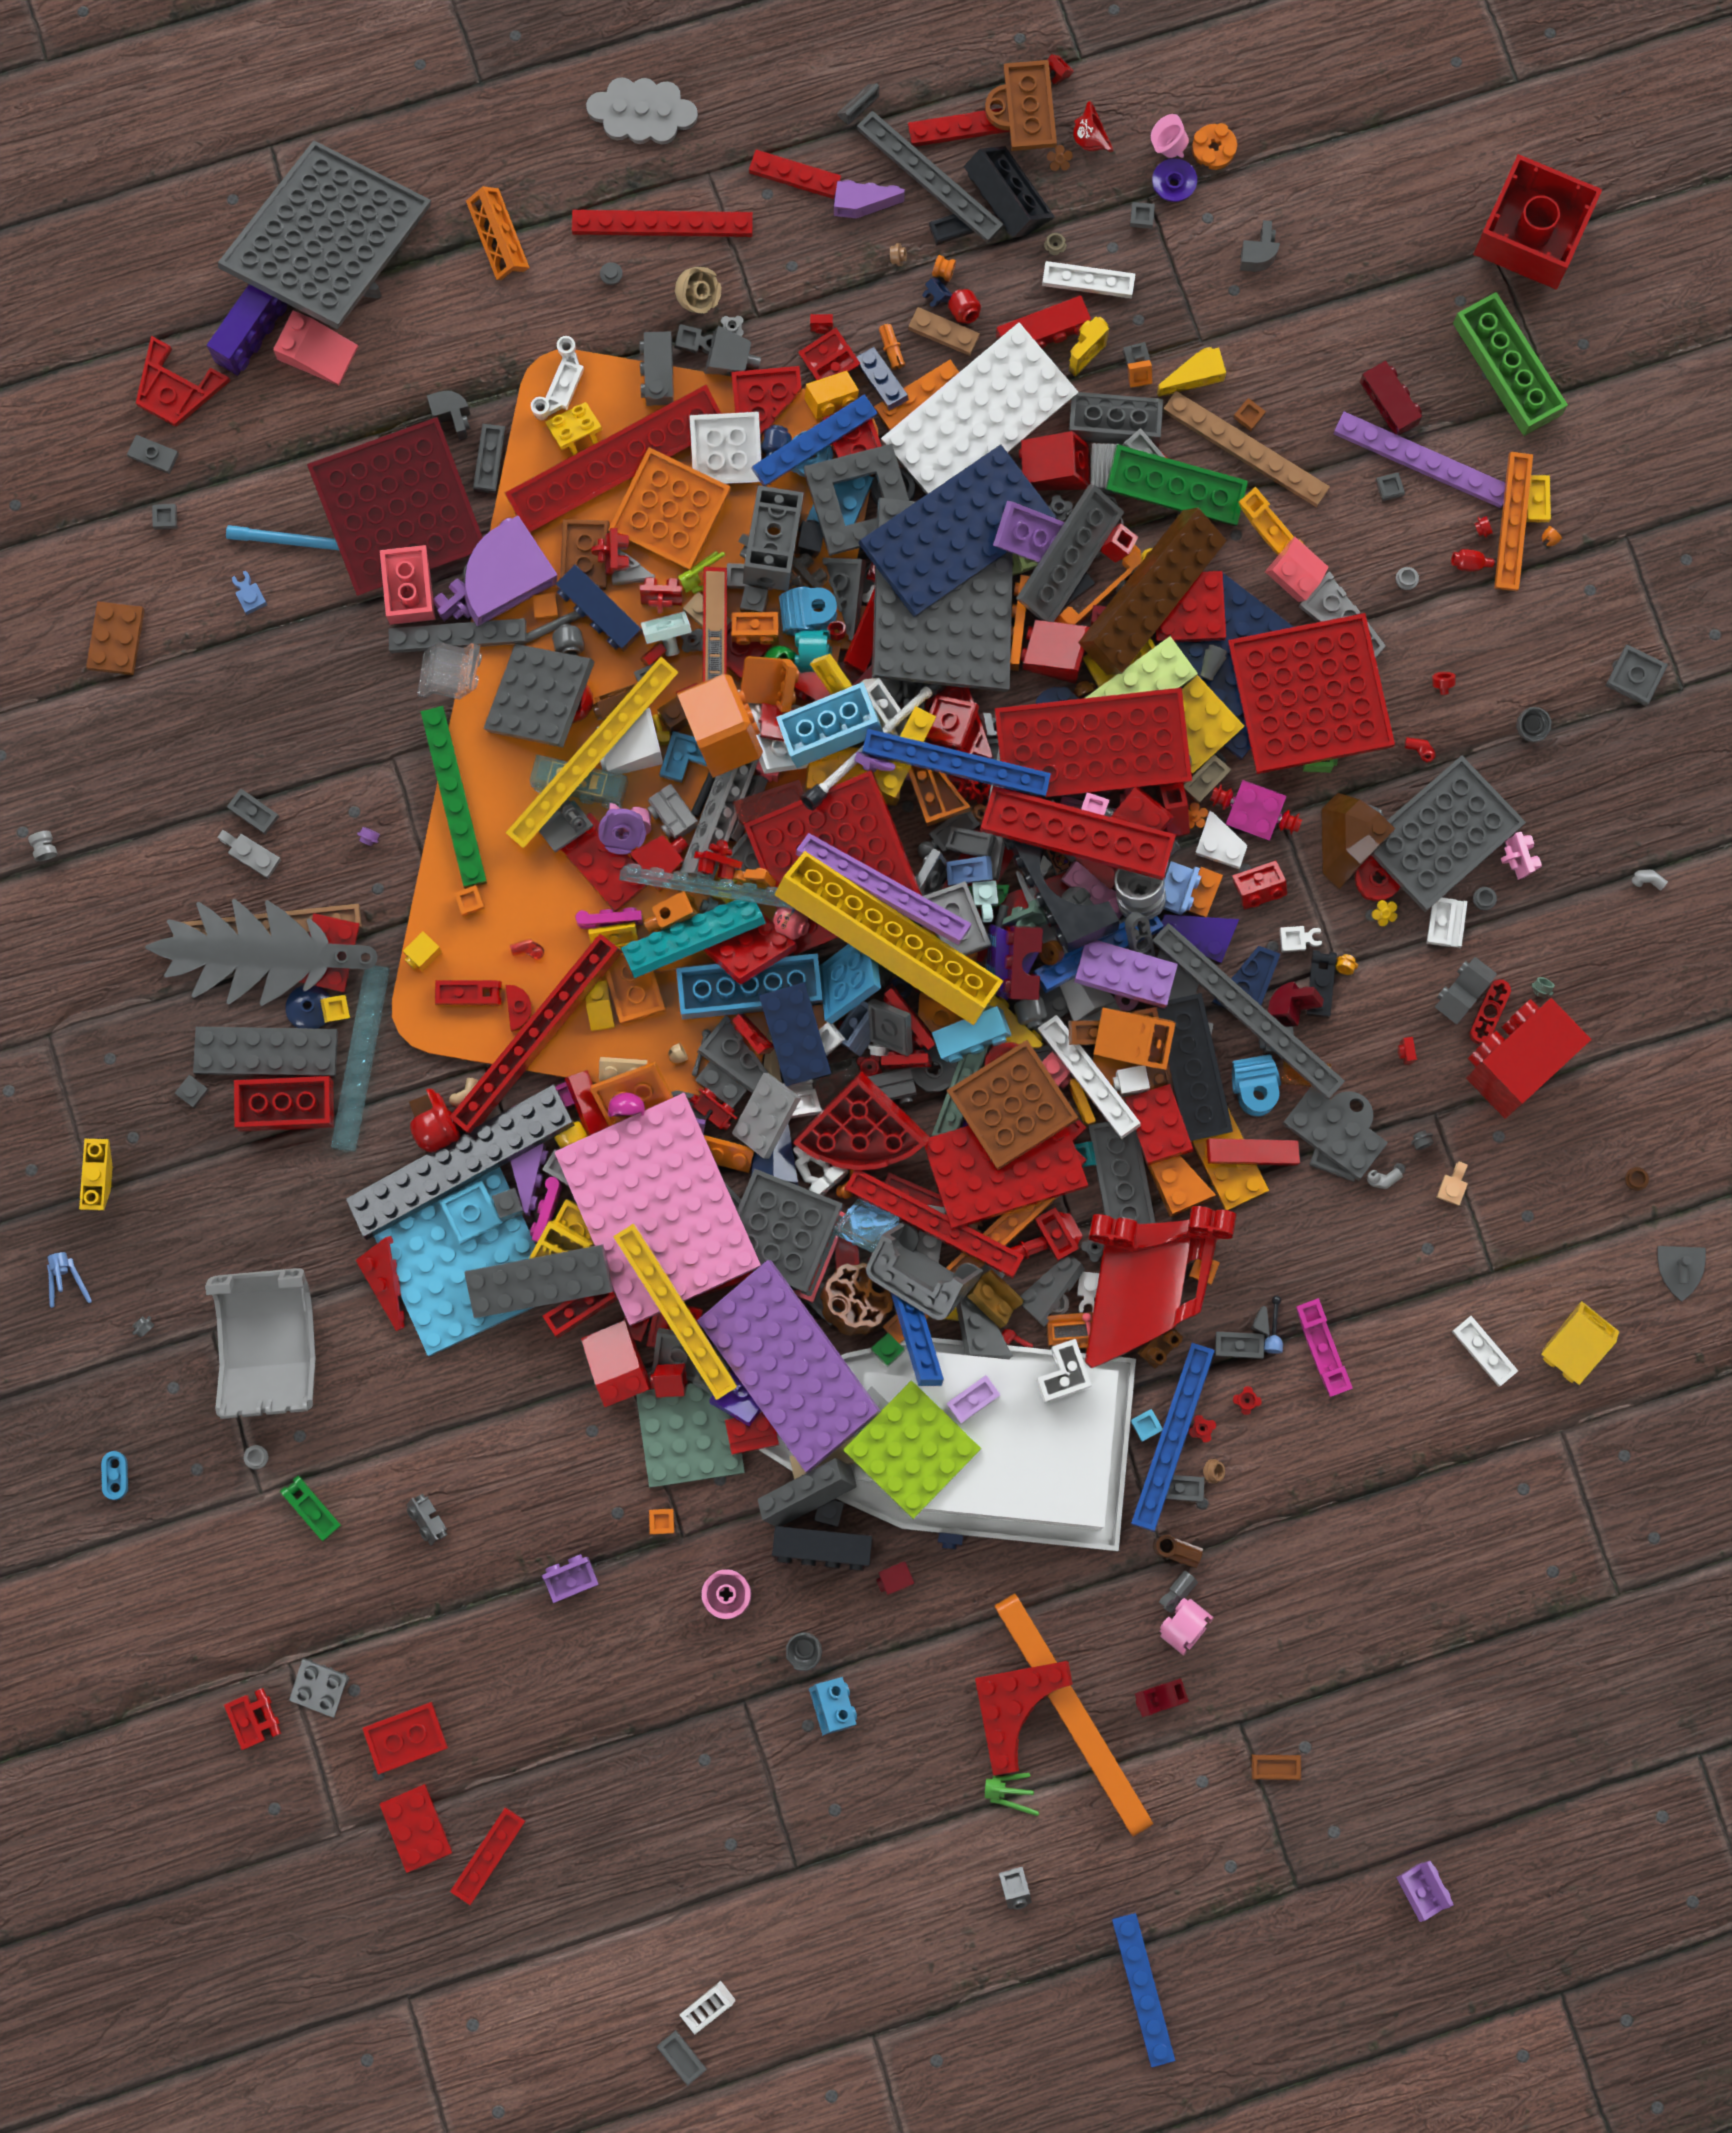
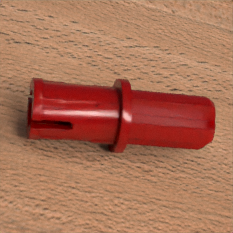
M1041 1236L1027 1242L1020 1241L1019 1245L1010 1249L1024 1255V1259L1027 1260L1029 1256L1046 1250L1048 1245L1045 1238Z

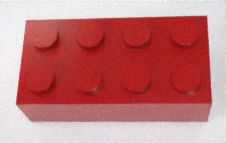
M1135 787L1110 816L1164 831L1175 818L1139 787ZM1076 857L1075 860L1110 890L1115 888V874L1119 868Z
M329 1076L234 1080L235 1128L240 1132L334 1128L333 1080Z

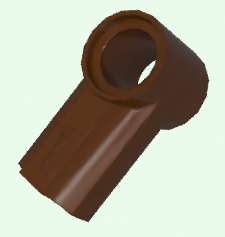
M1171 1535L1159 1536L1153 1542V1550L1160 1557H1166L1193 1568H1197L1200 1563L1203 1548L1178 1540ZM1163 1539L1168 1540L1171 1544V1549L1168 1553H1164L1160 1549V1543Z

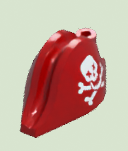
M1089 101L1086 104L1083 115L1074 120V140L1084 150H1106L1111 153L1114 151L1093 103Z

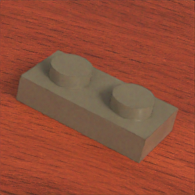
M1214 754L1192 777V782H1187L1184 785L1185 792L1196 803L1200 804L1231 772V769Z

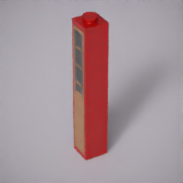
M704 567L702 682L721 674H726L727 568Z

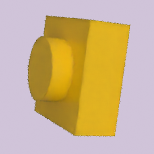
M345 995L320 1000L325 1023L350 1018Z

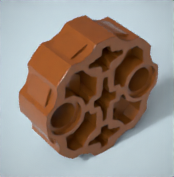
M847 1263L837 1268L823 1286L820 1294L823 1304L822 1314L826 1321L835 1325L840 1333L849 1336L859 1333L867 1335L874 1332L890 1313L893 1305L890 1291L868 1277L866 1272L867 1264L865 1263L859 1265ZM872 1286L878 1287L881 1293L875 1292ZM832 1306L839 1307L841 1312L834 1311Z

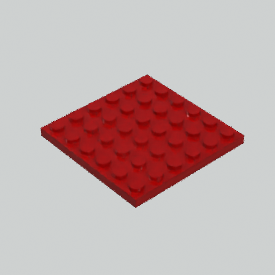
M1365 613L1228 640L1256 774L1395 746Z
M873 770L831 787L827 797L813 811L805 807L802 801L799 800L744 824L760 868L767 870L776 881L774 890L769 891L777 910L789 905L774 894L785 874L798 860L799 856L796 855V849L808 833L922 896ZM808 917L810 925L808 932L804 936L793 940L797 948L794 951V955L801 954L839 937Z

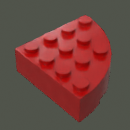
M861 1071L796 1136L793 1143L811 1157L830 1163L832 1166L842 1169L870 1170L880 1169L912 1156L927 1144L929 1136Z

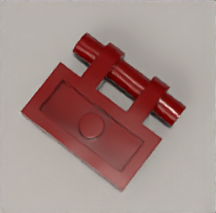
M264 1688L255 1691L258 1700L251 1703L249 1696L245 1695L224 1704L241 1750L265 1741L263 1731L266 1729L270 1730L272 1737L281 1734L278 1726L280 1724L279 1719L274 1716L270 1706L272 1703L269 1696H266ZM261 1708L266 1721L259 1724L255 1710Z

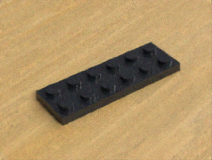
M1202 993L1168 1000L1166 1008L1157 1007L1159 1018L1172 1020L1176 1023L1168 1064L1177 1105L1190 1141L1233 1132Z

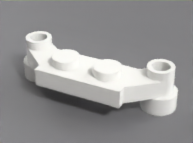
M563 336L557 341V349L562 356V360L546 398L536 397L531 402L532 413L539 420L547 419L549 415L562 408L568 409L583 374L584 366L579 365L575 353V342L569 336Z

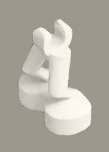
M797 1146L793 1149L794 1154L799 1158L795 1161V1165L804 1182L812 1183L809 1187V1190L824 1196L848 1174L847 1169L831 1167L830 1163L811 1157ZM810 1160L822 1166L824 1170L823 1177L811 1176L807 1165Z

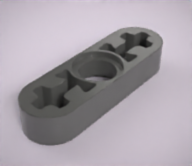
M1140 912L1131 913L1125 920L1129 950L1156 957L1149 920ZM1144 937V942L1137 947V942Z

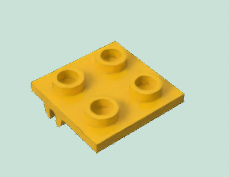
M586 402L545 421L561 450L569 447L573 455L578 453L573 442L589 435L594 445L598 442L595 434L603 430Z

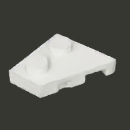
M1209 811L1195 855L1240 869L1247 845L1213 812Z

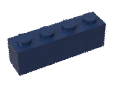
M576 564L556 583L559 589L557 593L566 602L570 599L576 605L573 609L582 618L587 616L592 621L590 626L597 633L600 634L603 631L609 637L606 641L615 650L620 648L624 652L643 633L642 629Z

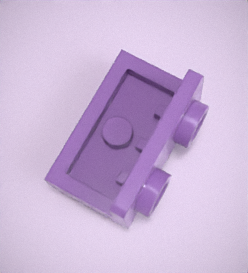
M578 1555L568 1559L569 1564L563 1567L556 1564L545 1569L546 1574H543L542 1578L545 1580L553 1603L599 1585L588 1557L582 1558V1555Z
M1431 1861L1419 1863L1396 1877L1420 1922L1429 1919L1443 1909L1453 1906L1450 1893L1444 1887L1438 1870Z

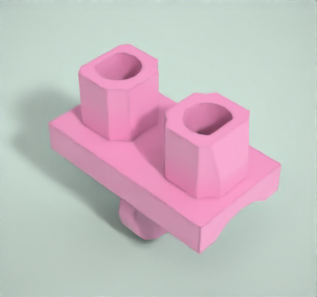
M1519 832L1505 841L1506 847L1504 849L1506 856L1502 857L1501 861L1502 864H1510L1511 869L1515 870L1518 880L1527 877L1542 867L1538 856L1530 857L1528 850L1534 847L1531 835L1523 836L1522 832Z

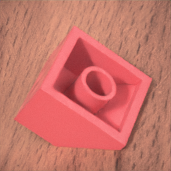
M1293 537L1265 573L1297 602L1306 601L1319 586L1328 566L1301 541Z

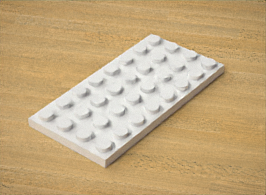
M1018 323L881 438V442L884 445H893L898 462L911 474L921 489L928 494L1000 444L1008 453L1021 440L1025 439L1076 396L1078 391L1024 327Z

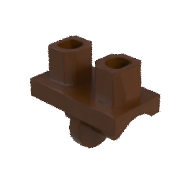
M1174 1328L1144 1344L1137 1353L1152 1368L1156 1369L1158 1365H1162L1167 1360V1355L1174 1347L1179 1346L1183 1336Z

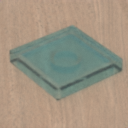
M858 1198L833 1228V1234L873 1253L882 1234L898 1225L899 1217Z

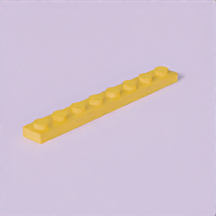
M633 1223L614 1235L613 1237L716 1400L735 1389L737 1385L636 1225Z

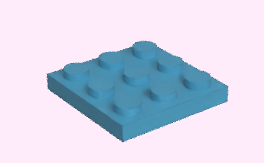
M850 944L819 966L824 1018L830 1024H833L881 989L878 963Z

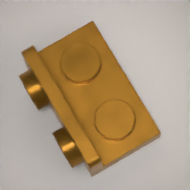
M989 1270L981 1275L978 1282L967 1295L999 1328L1007 1325L1013 1310L1021 1306L1024 1301L993 1270Z

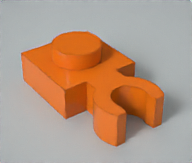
M756 868V870L746 869L745 872L735 870L732 880H737V886L744 887L750 885L753 889L774 890L776 881L769 872L763 868Z

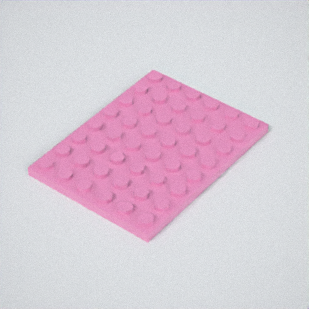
M685 1093L645 1110L643 1116H641V1113H638L554 1152L594 1245L604 1244L612 1286L630 1326L660 1313L659 1308L613 1237L633 1223L638 1228L683 1301H687L761 1266Z

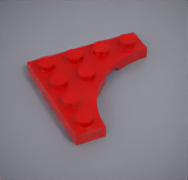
M1068 1661L975 1678L993 1776L1019 1771L1018 1737L1022 1725L1040 1700L1056 1690L1073 1685Z

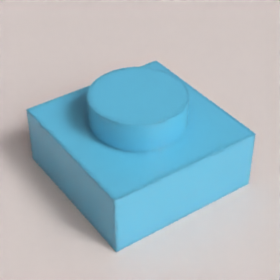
M1152 1409L1130 1420L1141 1442L1163 1430Z

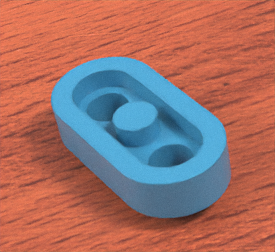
M111 1451L103 1457L101 1462L102 1492L109 1499L119 1500L128 1491V1464L126 1457L122 1453ZM117 1459L119 1461V1466L117 1468H113L112 1462ZM118 1483L120 1486L119 1491L113 1492V1485Z

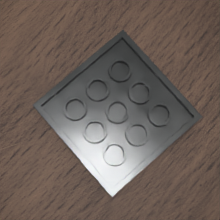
M515 644L483 729L491 733L563 748L595 662L591 658Z
M754 1168L737 1212L761 1265L767 1260H771L790 1287L807 1293L843 1204Z

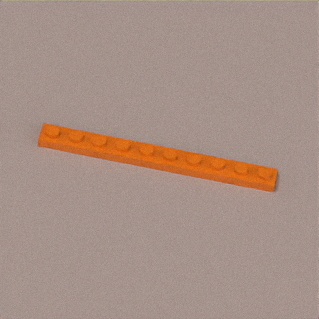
M1058 1197L1003 1214L983 1235L1006 1246ZM962 1252L946 1268L955 1273L957 1268L964 1263L974 1264L980 1269L986 1264ZM924 1313L927 1320L930 1316ZM896 1314L883 1328L900 1344L905 1339L898 1315Z

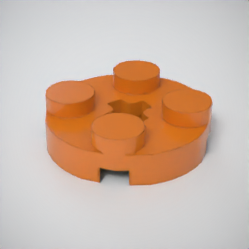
M1209 124L1195 133L1192 154L1198 164L1208 166V169L1218 170L1225 168L1232 162L1237 150V140L1226 124ZM1214 142L1220 145L1218 151L1209 148L1211 143Z

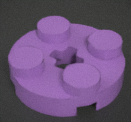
M629 809L608 810L600 821L598 828L600 841H602L608 851L615 854L631 853L632 849L639 848L643 844L646 837L642 816ZM620 828H626L628 832H624L623 835H619L617 830Z

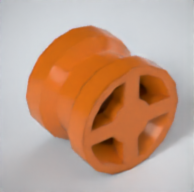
M938 255L932 276L936 278L940 276L945 281L950 282L956 266V260H946L944 256Z

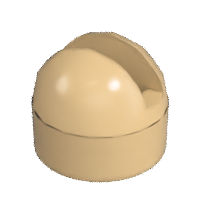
M681 1043L670 1048L668 1052L670 1061L678 1064L688 1060Z

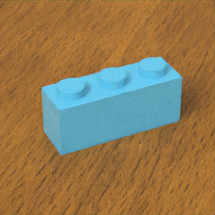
M998 1006L984 1011L975 1025L970 1024L966 1020H961L932 1032L941 1059L950 1063L962 1060L963 1055L968 1053H980L988 1045L993 1044V1046L1003 1044L1007 1041L1006 1038L1012 1036L1004 1012Z

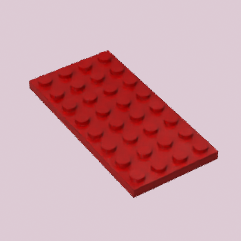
M1182 688L995 708L1000 761L1051 773L1045 798L1192 782ZM1019 792V793L1026 794V795H1030V796H1034V797H1037V798H1043V797H1039V796H1035V795H1031V794Z

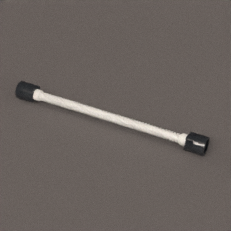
M923 684L920 693L883 726V732L888 734L892 732L896 726L912 713L915 706L918 707L925 699L933 698L947 686ZM863 746L857 752H862ZM856 752L823 783L816 784L801 796V801L805 807L813 811L827 797L829 789L858 763L854 761Z

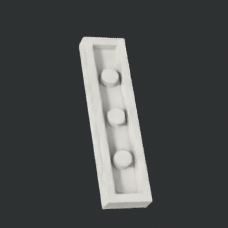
M1046 261L1042 286L1132 299L1135 274Z

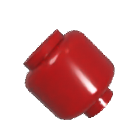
M969 289L957 290L949 299L948 308L956 321L968 324L974 322L979 317L981 304L973 291Z

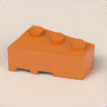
M1181 1156L1147 1166L1170 1217L1189 1210L1193 1206L1210 1201L1216 1196Z

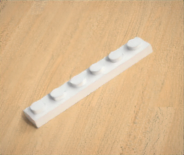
M1057 1015L1037 1028L1041 1036L1121 1139L1141 1126L1140 1121L1081 1045H1069V1030Z

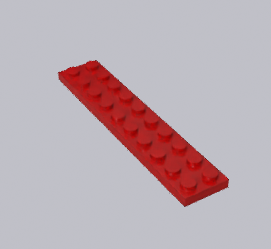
M705 384L504 493L516 516L520 517L528 531L531 532L635 476L649 447L670 457L691 446L690 415L722 413L708 386Z

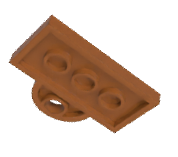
M1049 61L1005 63L1003 65L1005 85L994 88L986 98L985 114L987 119L996 128L1010 130L1012 151L1057 147ZM994 104H999L1003 109L1000 112H993L990 107Z

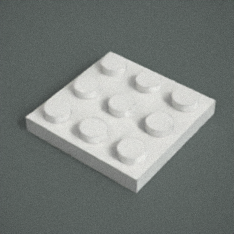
M759 412L690 415L693 469L724 484L760 482L751 469L753 465L761 461Z

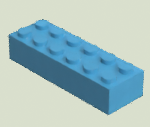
M818 954L785 957L741 985L718 964L676 968L682 1020L762 1012L763 1007L759 995L802 982L806 984L811 1005L823 1004Z

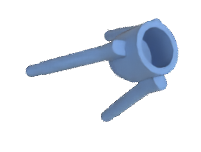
M65 1252L48 1256L49 1265H47L49 1273L50 1307H54V1276H56L58 1291L62 1292L61 1275L68 1273V1268L86 1301L91 1303L92 1300L74 1267L73 1259H68Z

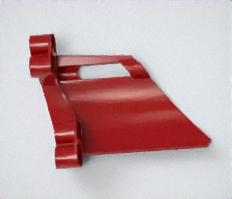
M1193 1206L1191 1207L1189 1220L1137 1224V1221L1128 1218L1113 1219L1102 1214H1094L1092 1216L1089 1240L1104 1245L1085 1357V1363L1090 1368L1097 1367L1124 1355L1174 1329L1182 1321L1201 1313L1217 1239L1233 1238L1236 1213L1228 1210L1213 1211L1207 1207ZM1200 1259L1202 1262L1196 1298L1180 1306L1186 1266L1190 1261Z

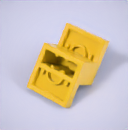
M569 1199L564 1201L555 1220L548 1222L529 1258L595 1246L576 1203Z

